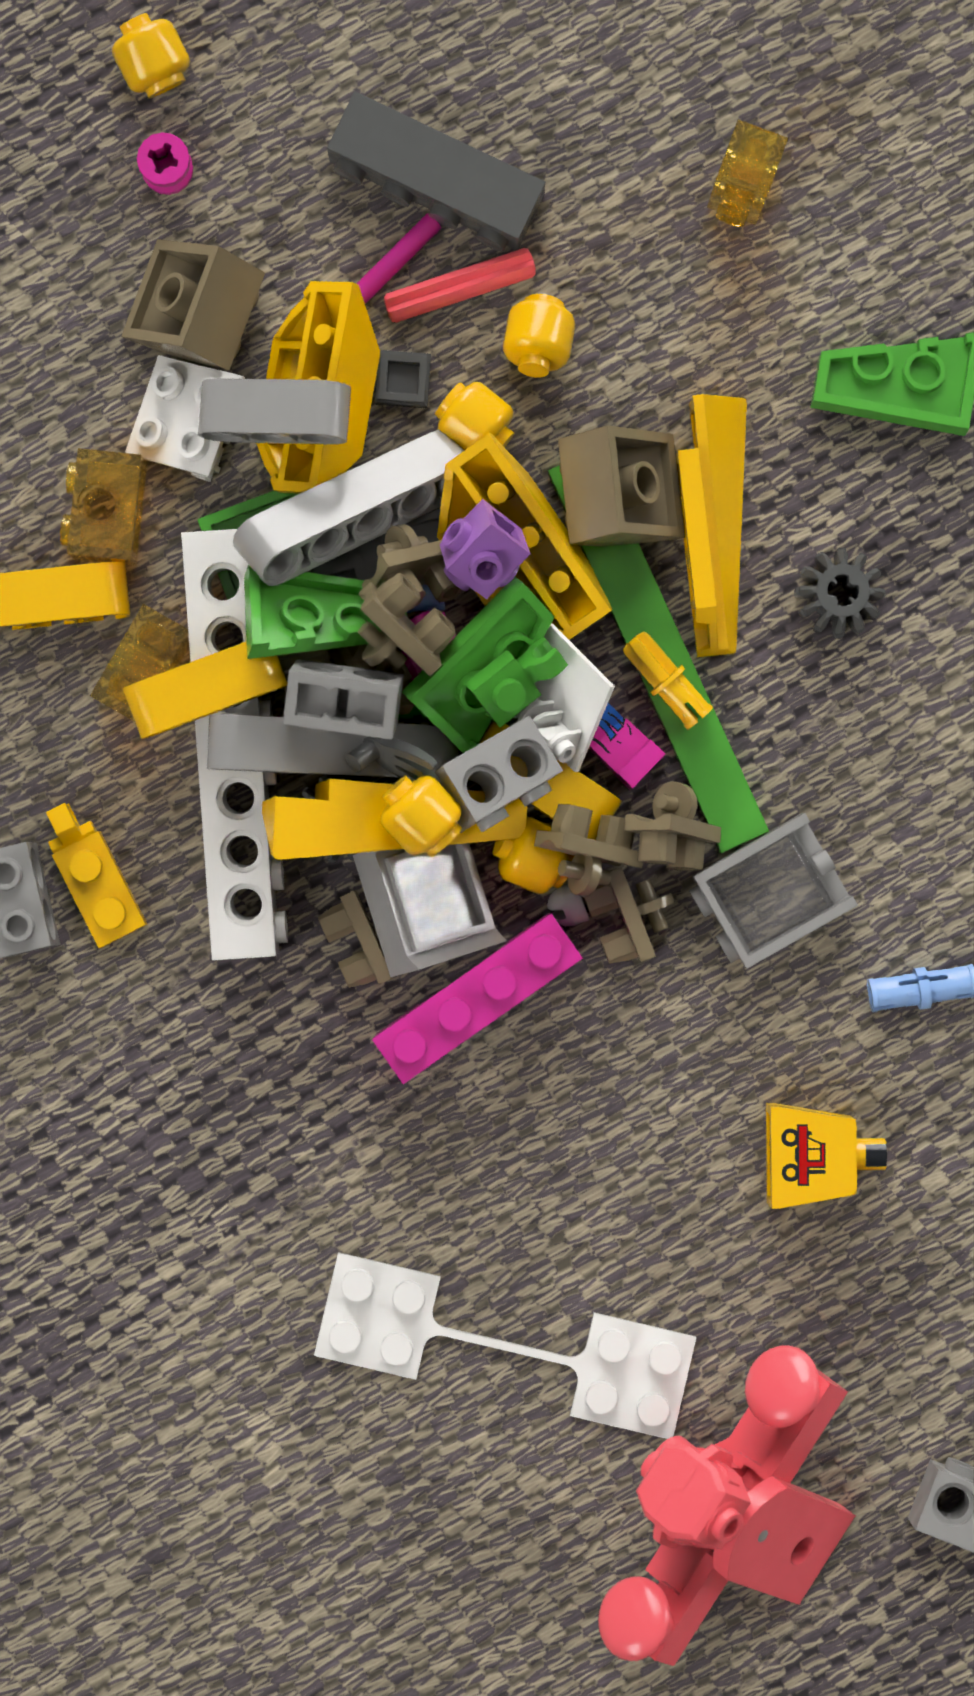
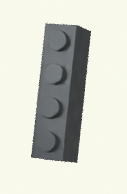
M354 91L327 147L329 161L335 164L333 170L344 179L356 184H362L365 178L383 187L381 193L389 200L406 207L410 205L411 201L430 209L429 217L435 219L439 224L451 229H456L458 224L466 226L478 232L476 239L479 242L501 252L504 251L506 246L514 250L519 249L545 195V181Z

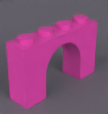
M547 913L507 941L504 946L474 968L377 1032L372 1041L402 1084H405L583 958L552 913Z

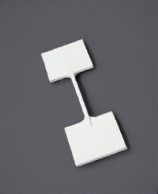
M338 1252L314 1356L416 1380L426 1342L434 1336H445L570 1366L575 1370L578 1377L570 1412L572 1417L665 1439L674 1436L696 1336L594 1312L585 1349L576 1356L557 1354L443 1327L433 1317V1307L440 1276Z

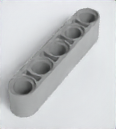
M440 430L430 432L250 517L234 534V548L264 583L271 586L282 584L387 533L391 526L406 524L441 506L445 480V464L464 450Z
M228 714L209 715L207 769L401 778L385 770L376 761L360 772H355L350 768L346 761V755L361 745L364 738L369 736L283 724L284 717ZM397 724L393 738L412 744L432 756L437 761V765L433 769L434 772L442 765L459 756V749L435 725Z

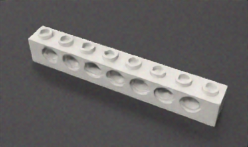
M237 529L181 533L190 662L220 651L215 642V635L224 624H236L242 631L243 642H246L244 576L248 563L233 545V538ZM224 570L233 571L239 580L238 592L229 600L217 599L211 588L215 575ZM262 696L246 701L237 707H230L214 713L273 717L271 700H262ZM209 716L195 720L212 960L276 956L279 953V943L288 942L286 911H277L275 891L284 890L283 861L273 859L270 853L262 815V801L269 799L268 785L277 784V772L207 769ZM241 782L252 789L254 804L249 811L237 812L228 805L226 795L233 783ZM236 836H248L255 841L258 847V856L254 863L243 865L233 859L230 853V845ZM251 889L260 896L262 908L258 915L246 917L236 910L234 897L238 890Z

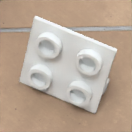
M158 355L125 454L188 471L196 478L211 482L213 473L219 474L221 469L218 465L224 450L222 445L223 443L229 444L230 442L212 441L198 436L202 381L206 379H245V377Z
M551 623L544 637L553 648L559 651L568 665L557 676L534 683L542 695L514 718H518L519 722L530 715L556 760H559L561 763L566 762L574 772H579L615 686Z

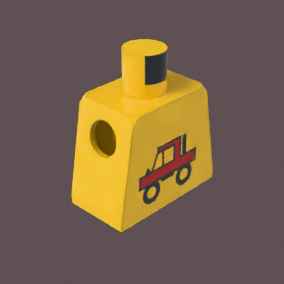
M766 1103L767 1204L772 1209L857 1194V1170H886L887 1145L885 1138H857L855 1118L844 1114Z

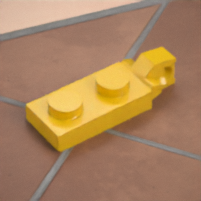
M63 803L47 811L46 814L58 836L48 842L53 852L52 857L98 948H103L148 925L101 831L96 830L92 821H88L80 826L69 803Z

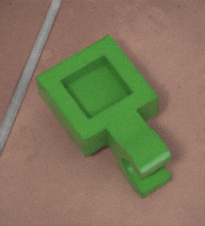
M542 637L535 641L518 659H515L506 650L465 684L491 719L501 728L542 695L534 683L557 676L568 664L559 651L553 648L545 637Z

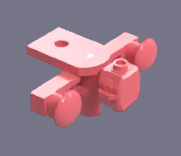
M777 1346L765 1351L754 1361L749 1369L745 1383V1396L749 1407L729 1438L715 1445L711 1444L705 1449L695 1447L682 1436H673L664 1441L643 1462L641 1467L643 1480L636 1489V1493L645 1517L654 1524L652 1538L661 1544L645 1570L658 1580L659 1583L656 1584L654 1581L640 1576L628 1577L616 1583L605 1595L598 1616L599 1632L607 1649L616 1657L626 1661H639L650 1656L654 1661L675 1666L728 1581L799 1605L856 1515L841 1504L791 1484L796 1473L848 1393V1391L816 1369L812 1359L803 1350L793 1346Z

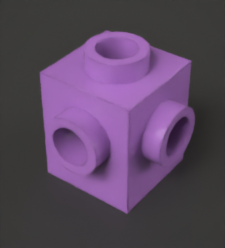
M484 499L464 519L459 518L447 528L442 542L439 544L446 566L444 572L451 582L464 591L472 588L485 599H488L498 587H504L509 584L516 576L519 565L530 555L522 529Z

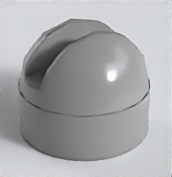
M568 883L551 893L547 908L554 911L552 915L560 925L565 927L575 926L590 920L582 896L571 893Z

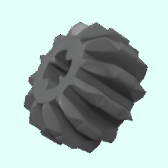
M838 548L835 551L834 565L824 552L818 553L814 559L819 571L812 567L804 566L799 573L803 580L813 586H800L794 590L795 597L811 599L812 602L799 610L800 617L806 618L816 611L820 615L813 626V631L816 633H821L826 628L828 622L832 621V634L835 639H841L844 636L846 621L855 634L862 633L865 630V624L861 616L870 620H876L880 615L878 608L868 601L882 600L886 596L884 589L871 588L869 586V583L874 582L881 576V571L875 568L864 574L860 569L866 563L867 556L863 553L857 555L851 565L848 564L846 548ZM836 580L842 581L843 590L852 591V597L843 602L844 606L838 605L836 596L828 595V589L837 584Z

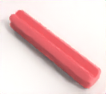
M522 248L389 292L384 296L385 307L390 320L397 323L533 278L536 273L535 263L530 251L527 248Z

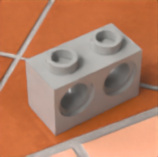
M296 659L289 670L283 724L392 740L398 724L404 674Z
M529 715L442 765L435 773L440 779L438 782L458 802L462 809L458 824L462 827L461 833L477 824L481 832H484L509 816L504 807L519 798L525 807L552 791L548 781L563 770ZM511 756L519 757L524 761L528 769L527 777H522L513 770L510 761ZM467 781H474L482 787L485 794L484 803L477 802L470 797L467 791Z
M23 842L0 848V958L61 945L37 843Z
M951 1457L947 1458L945 1465L930 1459L908 1515V1520L915 1530L974 1553L973 1466ZM951 1487L961 1489V1498L955 1507L951 1509H940L937 1507V1499L943 1490Z

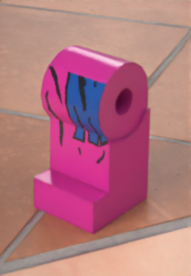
M609 703L607 704L589 749L631 790L660 761L665 753L627 718L624 719Z

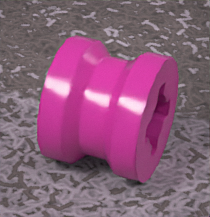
M164 132L153 134L145 139L138 149L137 163L139 171L150 189L159 194L171 195L179 193L188 186L192 179L194 167L188 149L180 138ZM168 153L167 158H163L160 161L155 160V158L159 159L162 156H166V154Z

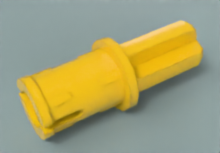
M647 632L639 633L623 648L624 655L653 687L650 691L652 696L659 694L683 722L687 730L698 723V718L685 703L688 702L702 719L713 709V706L707 703L683 675L684 666L680 665L677 667Z

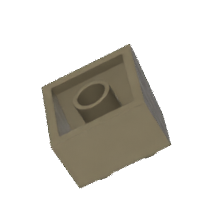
M157 239L121 337L196 365L229 371L233 359L240 350L241 338L250 313L258 301L259 289L265 272L220 246Z
M606 425L558 439L559 467L563 480L566 508L565 521L568 528L569 544L607 547L685 538L673 434Z

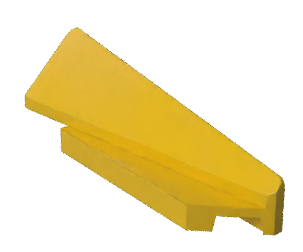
M707 394L693 395L689 403L694 449L678 450L676 453L685 533L683 541L697 658L736 653L747 412L745 398Z
M328 779L316 784L315 799L275 796L262 801V815L271 855L277 860L403 849L381 824L383 810L388 805L382 797L394 784ZM467 790L472 799L484 803V791ZM519 798L504 807L509 814L507 818L484 832H481L477 824L459 833L449 845L519 839L526 828L527 806L525 807Z

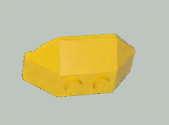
M310 281L303 292L304 298L290 311L273 337L266 379L329 380L344 383L351 387L346 443H256L264 466L271 476L270 482L275 491L294 494L303 493L345 473L363 454L380 349L360 287L354 282Z
M491 433L485 435L445 464V480L437 532L439 540H442L447 528L459 518L464 519L484 499L522 529L530 555L519 565V570L515 577L522 581L555 616L552 623L568 640L613 610L589 560L578 545L569 544L567 528L532 477ZM498 587L488 599H485L476 591L475 593L486 606L503 587Z

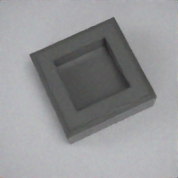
M380 350L375 405L428 409L431 354Z

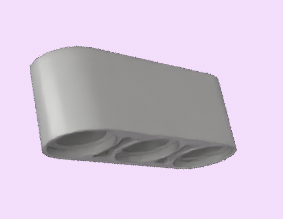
M206 379L202 381L198 436L212 441L236 443L343 444L347 442L351 387L344 383L329 380Z

